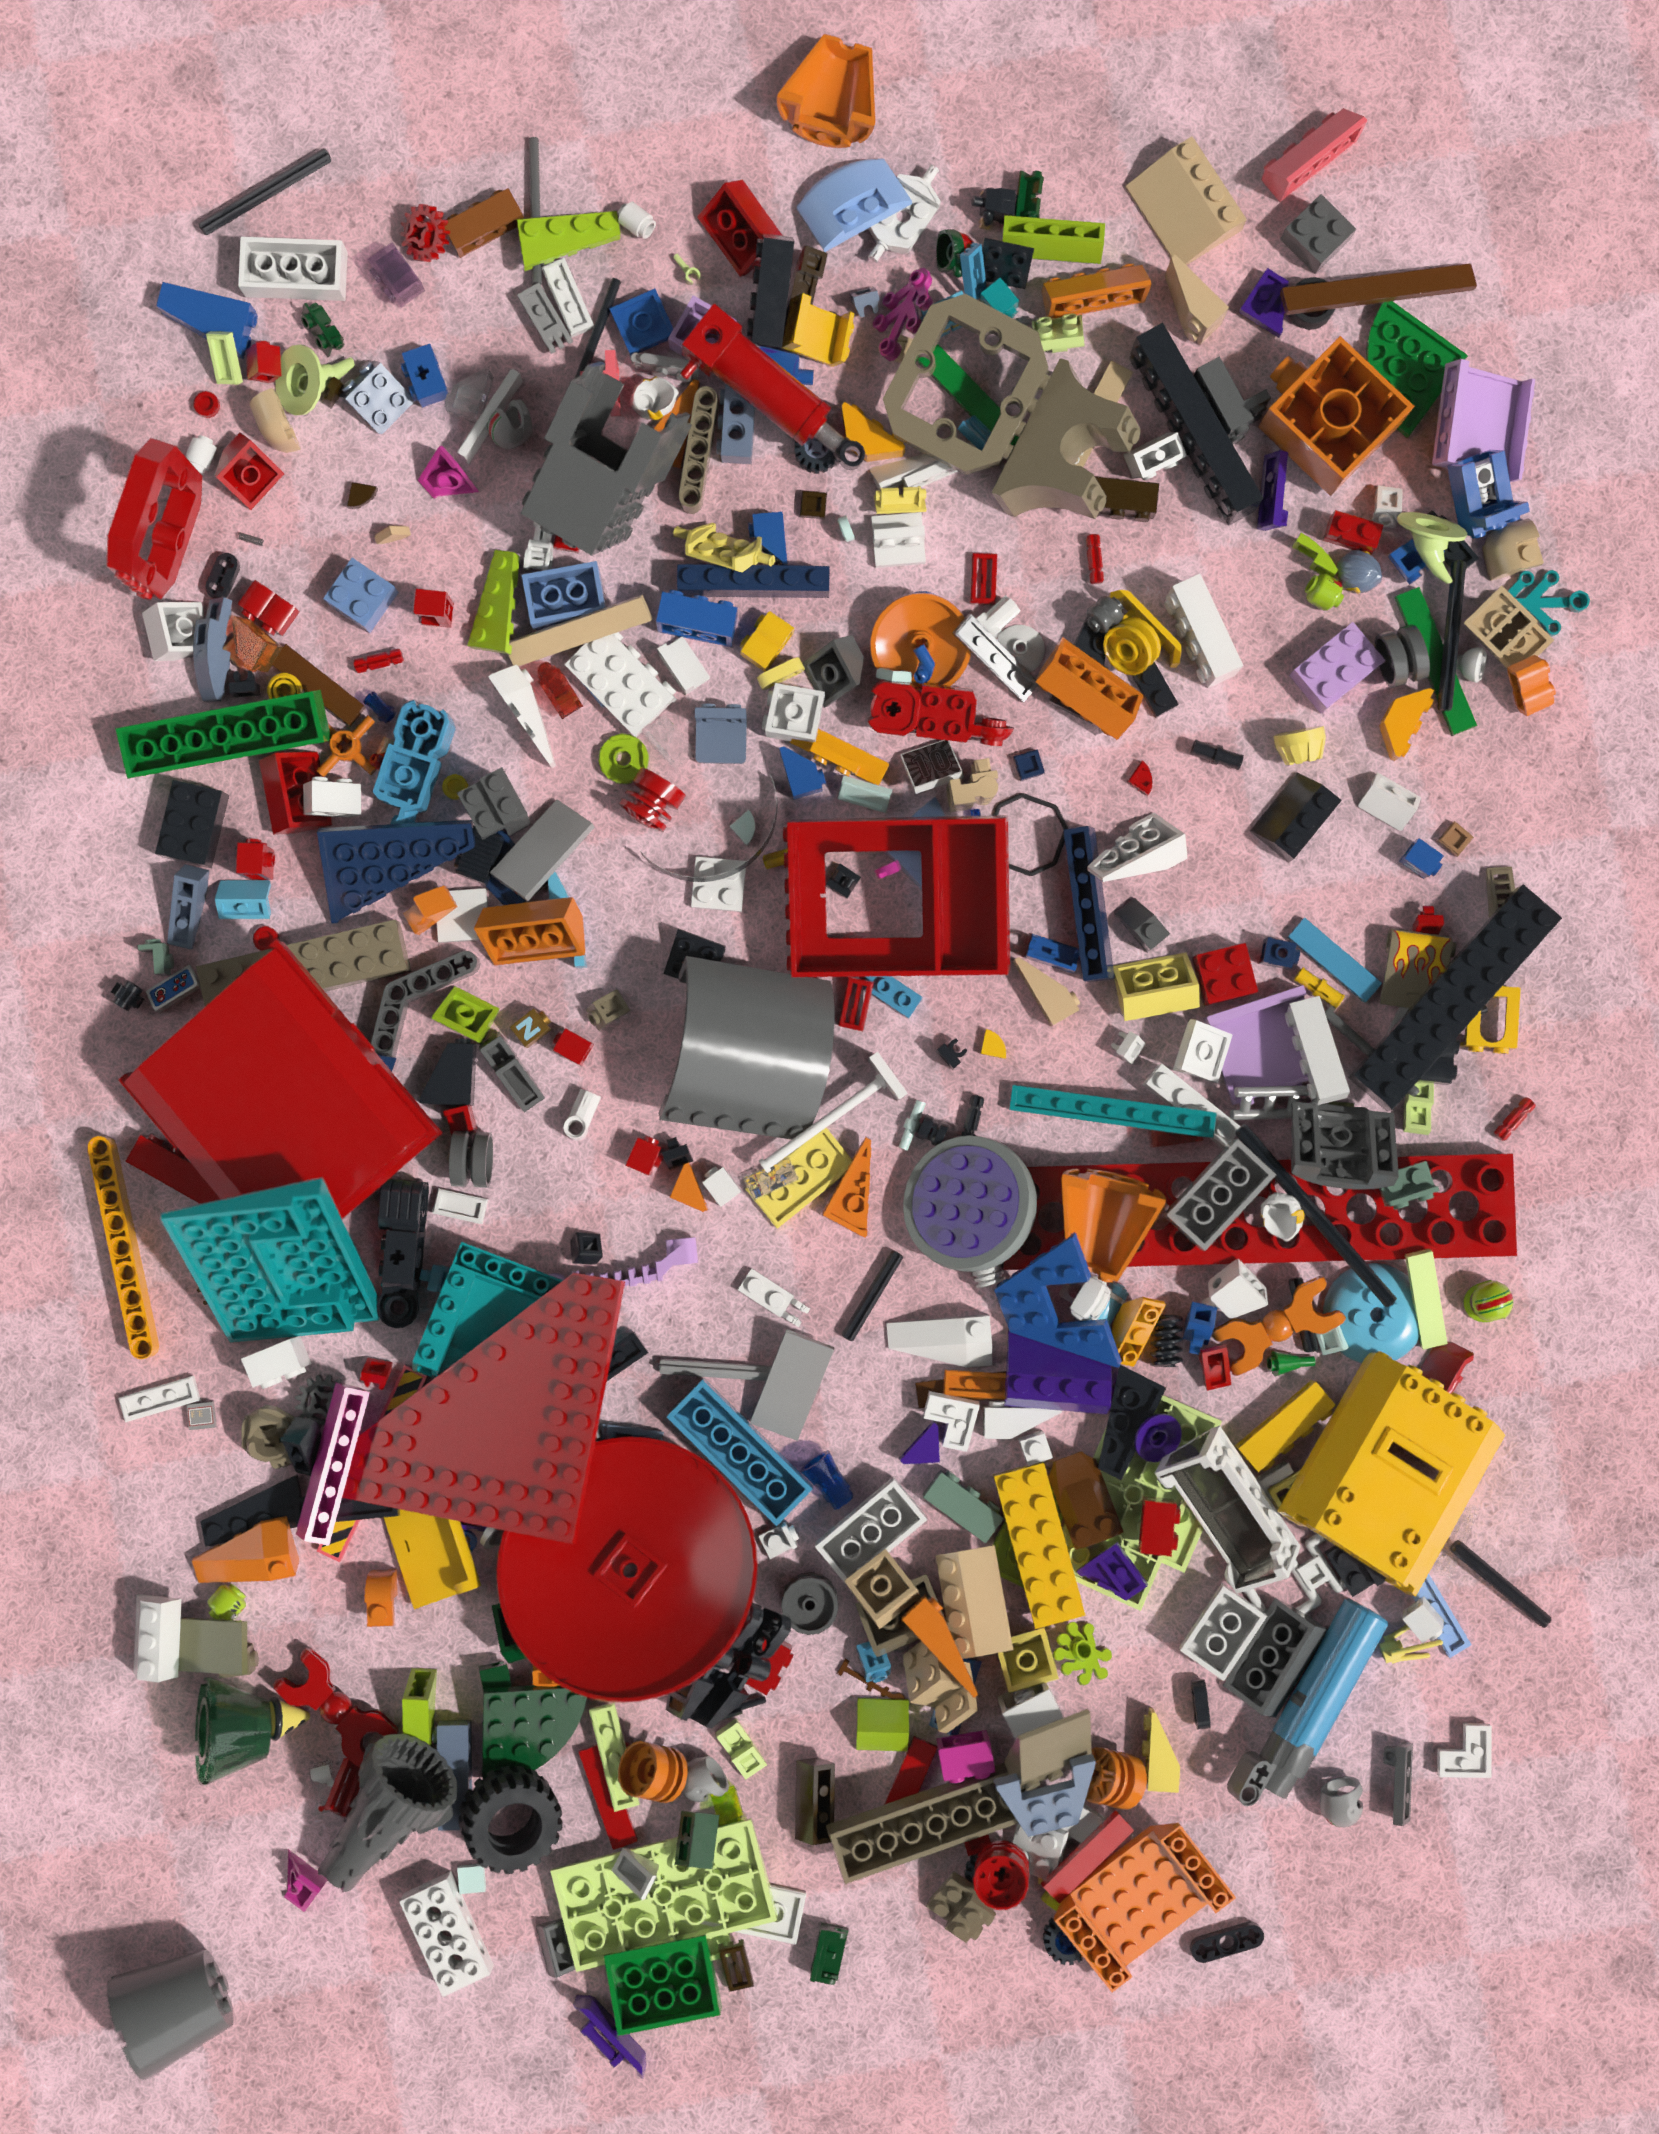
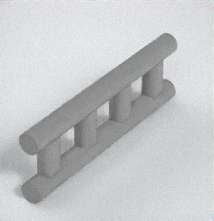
M1307 1086L1235 1087V1097H1242L1240 1109L1230 1111V1118L1232 1120L1292 1118L1291 1103L1292 1101L1299 1102L1300 1096H1309ZM1276 1096H1289L1287 1108L1274 1109ZM1252 1097H1265L1263 1109H1250Z

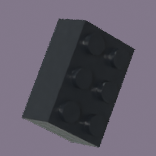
M173 780L155 854L163 858L212 869L229 795L221 790Z

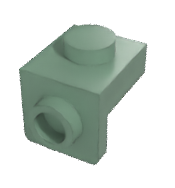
M160 939L145 940V944L137 945L139 951L153 952L154 974L159 976L171 975V969L174 968V958L172 954H169V945L161 943Z

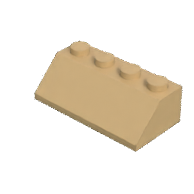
M995 1545L935 1555L947 1625L962 1659L1013 1650Z

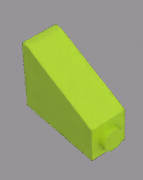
M411 1668L402 1698L403 1734L416 1737L431 1747L434 1729L437 1669Z

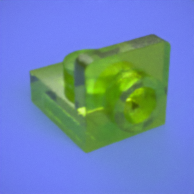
M734 1785L730 1786L728 1791L722 1796L710 1794L715 1813L719 1815L718 1823L720 1826L747 1819Z

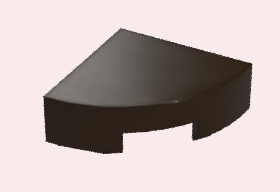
M334 376L327 385V388L330 389L328 395L323 397L324 404L332 409L339 399V395L343 392L341 390L343 387L342 382Z
M352 482L347 507L349 509H359L361 506L366 505L375 498L378 491L377 486Z

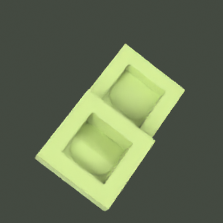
M1417 1082L1415 1086L1419 1089V1093L1415 1097L1409 1093L1405 1096L1403 1132L1429 1135L1431 1132V1108L1434 1104V1084Z
M737 1718L715 1732L717 1739L728 1752L732 1762L745 1780L767 1766L764 1758Z

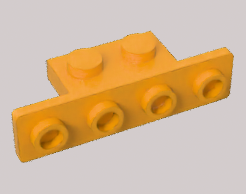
M818 729L816 742L814 743L797 739L789 741L791 744L813 754L812 759L823 765L829 762L837 766L836 771L848 777L852 773L875 785H880L889 767L888 762Z

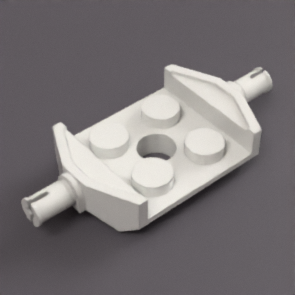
M930 165L921 178L903 174L897 176L898 181L912 200V204L868 228L876 241V246L868 255L870 260L877 263L883 252L888 250L899 254L909 253L941 204L940 199L931 186L932 180L939 172L937 167L934 168V165ZM901 211H905L910 214L911 218L907 222H900L896 215Z

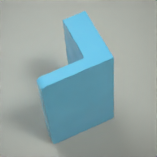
M221 880L215 896L219 919H270L271 909L268 899L271 888L270 880Z

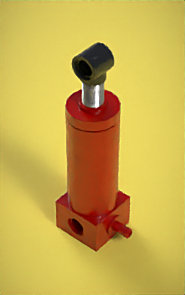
M714 303L682 343V355L689 362L680 372V375L687 380L697 367L709 377L712 373L715 374L801 446L809 438L813 439L815 437L833 452V456L839 460V464L846 470L857 469L865 458L864 447L857 441H851L848 437L843 438L841 434L833 430L834 428L826 423L828 419L825 417L830 412L831 407L742 334V326ZM715 338L717 342L711 344L708 343L706 339ZM847 450L856 451L858 459L854 462L847 460L845 452Z

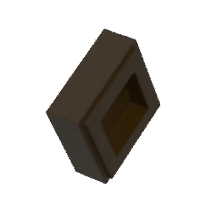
M802 491L800 518L825 519L827 493Z

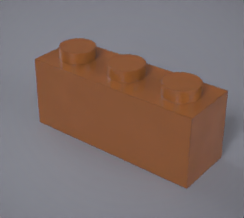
M509 188L495 191L491 194L490 198L483 202L478 201L471 204L468 210L460 214L450 215L446 219L449 223L445 226V230L450 231V234L447 236L459 258L516 229L517 220L524 219V216Z

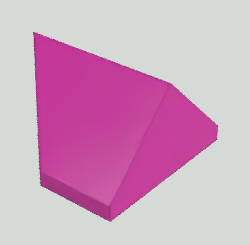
M443 446L438 447L418 479L420 484L434 499L438 496L479 492L460 465Z
M288 1849L287 1893L284 1898L305 1912L327 1882V1878L323 1875H318V1871Z

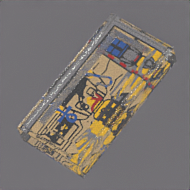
M789 1156L770 1168L771 1171L768 1173L762 1168L743 1177L753 1201L800 1180Z

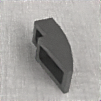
M500 1031L479 1045V1050L524 1113L545 1099V1096Z

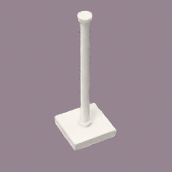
M878 1052L868 1059V1062L877 1073L876 1079L765 1160L763 1158L760 1159L759 1163L767 1173L771 1171L770 1168L881 1087L883 1089L887 1087L897 1101L908 1094Z

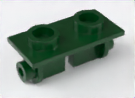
M1020 170L1014 216L1040 218L1041 199L1036 198V196L1042 194L1044 177L1041 171H1033L1032 175H1029Z
M304 303L301 314L302 324L314 336L317 347L323 350L327 357H330L332 348L340 350L344 347V338L335 325L325 327L332 320L322 305L313 303L308 306L307 303Z

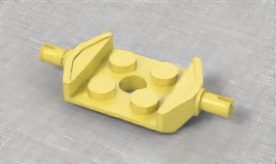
M713 522L696 527L693 530L676 526L673 531L674 537L686 540L685 552L687 556L735 571L744 572L758 562L772 566L775 562L774 555L762 552V537L758 536L752 543L744 539L729 537L724 533H716V523Z

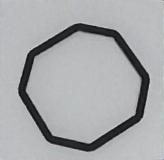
M1019 793L998 803L993 815H998L1001 807L1024 798L1054 809L1063 828V833L1052 862L1033 871L1009 864V869L1028 876H1034L1057 864L1065 842L1064 830L1068 829L1058 806L1028 794Z

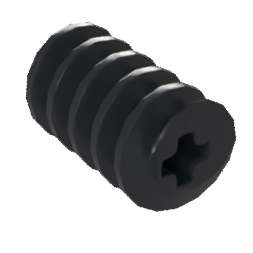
M1160 1315L1155 1325L1157 1330L1151 1333L1152 1336L1157 1337V1340L1150 1342L1151 1346L1157 1348L1156 1351L1150 1353L1151 1356L1157 1358V1361L1151 1362L1150 1366L1178 1367L1175 1364L1183 1361L1182 1357L1175 1355L1183 1351L1182 1347L1175 1345L1183 1341L1181 1336L1175 1334L1183 1330V1327L1175 1324L1183 1320L1182 1316Z

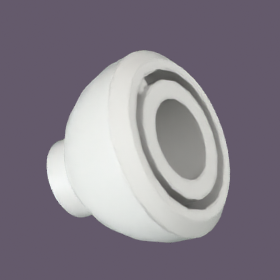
M1477 647L1468 650L1463 655L1458 654L1456 670H1460L1467 680L1475 683L1479 682L1483 677L1486 666V650L1483 647Z

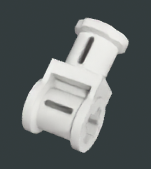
M534 522L533 540L529 539L528 547L525 551L524 570H529L530 568L544 571L550 570L553 563L554 548L551 543L552 535L540 529L541 525Z

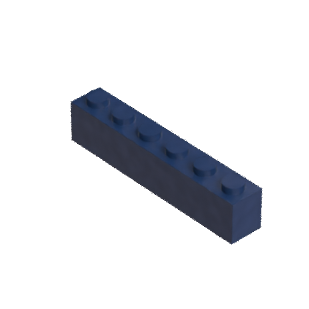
M677 564V591L684 593L683 596L686 597L700 595L704 597L829 598L830 566L752 565L744 572H739L720 565Z
M1090 826L1065 829L1064 837L1083 981L1095 982L1115 979L1103 884L1087 868L1099 856L1095 828Z

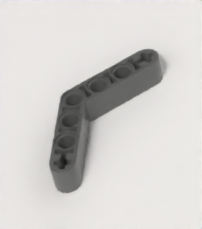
M462 951L388 983L383 992L371 1045L376 1050L396 1058L409 1002L474 975L480 969V959L470 951ZM466 957L470 960H473V962L470 963V969L462 966L460 968H457L456 970V968L452 965L453 962L457 966L464 964V958ZM442 967L450 969V976L445 980H440L438 976L439 970ZM419 977H425L427 981L426 987L422 990H417L415 987V981ZM396 987L403 989V996L399 1000L392 998V991ZM394 1011L397 1014V1020L394 1024L388 1025L386 1015ZM388 1036L391 1040V1045L388 1049L383 1050L380 1047V1040L382 1037Z

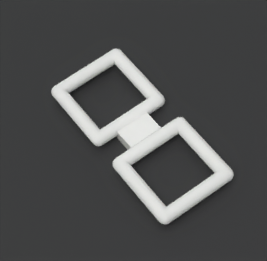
M1318 1534L1305 1541V1546L1312 1555V1558L1301 1565L1295 1560L1291 1570L1309 1598L1308 1601L1295 1608L1304 1614L1321 1605L1322 1600L1315 1589L1328 1581L1337 1593L1346 1589L1342 1580L1338 1579L1317 1546L1326 1540ZM1271 1563L1254 1573L1248 1585L1261 1582L1274 1574V1564ZM1254 1589L1244 1591L1253 1605L1263 1612H1267V1608Z

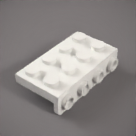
M619 632L585 643L565 663V666L634 737H637L668 705L677 700L673 696L676 691L666 681L662 684L656 678L659 673L649 663L644 666L638 660L641 655L631 645L627 648L621 642L624 637Z

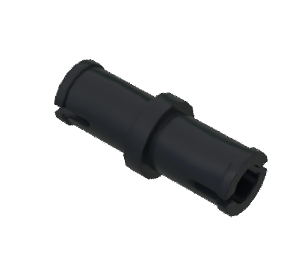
M1195 739L1190 755L1210 760L1211 764L1217 765L1219 763L1236 770L1240 769L1244 758L1242 754L1225 750L1221 745L1213 746Z

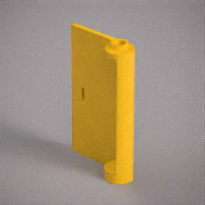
M401 1509L400 1516L384 1517L414 1609L482 1586L460 1521Z

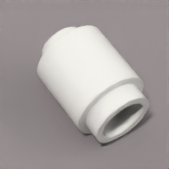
M633 201L623 204L618 211V222L637 237L646 239L654 231L656 222L653 220L652 215Z
M199 435L198 438H192L185 457L203 476L205 471L209 470L217 448L212 445L213 440Z

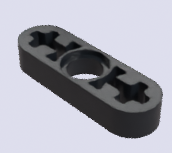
M1248 1921L1195 1937L1190 1943V1952L1197 1962L1207 1963L1259 1947L1264 1941V1933L1256 1922ZM1253 1929L1255 1933L1258 1932L1253 1941L1249 1937L1241 1938L1243 1942L1241 1945H1239V1939L1235 1934L1239 1932L1240 1936L1244 1937L1249 1934L1248 1930ZM1229 1935L1234 1938L1233 1945L1227 1949L1220 1946L1221 1938ZM1214 1939L1218 1949L1217 1952L1214 1951L1213 1947L1207 1948L1205 1955L1196 1952L1199 1949V1944H1204L1205 1947L1213 1946L1211 1940Z

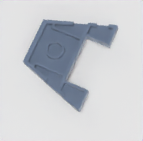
M1093 1754L1070 1759L1071 1780L1022 1793L1017 1773L995 1778L994 1783L1001 1797L1027 1836L1030 1837L1079 1823L1096 1763Z

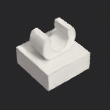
M1131 1031L1128 1034L1119 1032L1118 1035L1124 1039L1121 1045L1112 1043L1111 1046L1123 1060L1133 1064L1146 1043Z

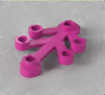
M919 268L913 271L909 277V283L896 294L888 292L884 296L882 303L892 311L886 316L879 314L873 320L872 326L879 332H884L896 320L889 338L883 339L879 344L880 354L888 361L897 359L902 351V346L897 340L905 322L906 329L912 334L917 333L922 323L917 313L915 300L916 305L922 311H927L930 305L933 304V299L928 293L932 277L926 268ZM906 297V299L900 305H898L899 302Z

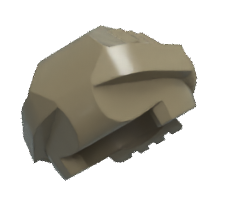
M268 1404L247 1414L242 1422V1448L254 1459L263 1462L269 1461L275 1469L284 1468L292 1464L281 1441V1437L286 1433V1429H289V1425H292L291 1422L294 1421L295 1417L276 1406Z

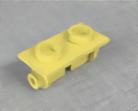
M921 486L903 487V494H899L898 488H880V490H876L874 495L876 514L927 512L925 504L926 488L921 489Z

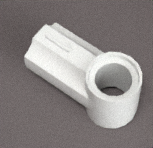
M1005 595L987 613H982L976 619L997 638L1002 629L1020 613V609L1011 598Z
M580 1089L570 1115L564 1123V1132L570 1139L578 1141L586 1137L589 1125L600 1102V1096ZM573 1122H580L583 1125V1129L578 1135H573L569 1131V1127Z

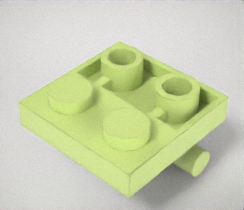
M1069 313L1060 318L1041 317L1036 321H1032V329L1039 333L1044 352L1052 351V353L1066 352L1069 348L1085 347L1082 315Z

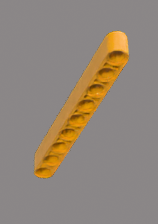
M96 1136L89 1141L87 1150L129 1349L135 1358L147 1359L158 1353L159 1340L118 1147L113 1138ZM101 1141H104L107 1145V1150L104 1154H101L98 1150V1145ZM106 1166H110L112 1169V1176L109 1179H106L103 1174ZM111 1191H115L118 1195L115 1204L109 1201ZM118 1215L123 1220V1225L120 1229H117L114 1225V1219ZM122 1240L128 1244V1251L125 1254L119 1249V1244ZM127 1265L131 1266L134 1271L131 1279L127 1278L124 1274ZM133 1290L139 1295V1300L136 1304L130 1300V1293ZM138 1315L144 1320V1326L141 1329L135 1325V1318ZM143 1340L149 1344V1352L147 1354L143 1353L140 1349V1344Z

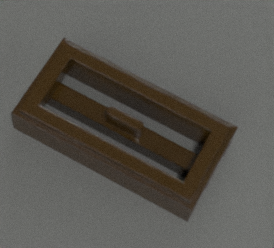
M744 1939L738 1940V1944H734L733 1941L728 1942V1946H724L723 1943L718 1944L729 1992L754 1987ZM737 1951H740L743 1966L747 1978V1981L743 1982L736 1954ZM728 1953L731 1954L738 1982L736 1984H733L726 1956Z

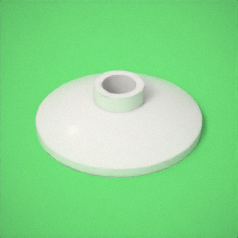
M1013 625L1006 628L998 636L997 641L1029 673L1041 664L1045 653V646L1042 637L1033 628L1026 625ZM1016 645H1024L1025 650L1023 652L1017 651Z

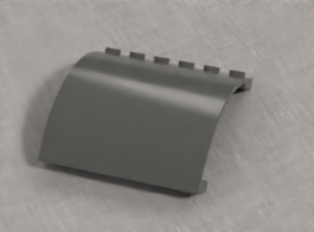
M686 956L678 975L679 982L686 983L687 989L683 1036L668 1095H665L658 1113L659 1120L794 1139L813 1125L826 1087L834 1039V997L831 981L811 977H791V974Z

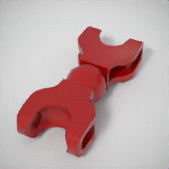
M305 1647L301 1652L300 1659L309 1670L307 1682L296 1685L287 1678L281 1677L274 1681L273 1688L289 1705H308L315 1711L319 1708L320 1715L324 1721L329 1724L338 1725L335 1729L342 1737L341 1748L343 1754L360 1768L366 1751L363 1746L364 1735L368 1732H377L383 1737L398 1734V1727L381 1711H362L357 1706L353 1708L352 1702L346 1694L335 1691L336 1687L330 1680L331 1671L329 1663L312 1648Z

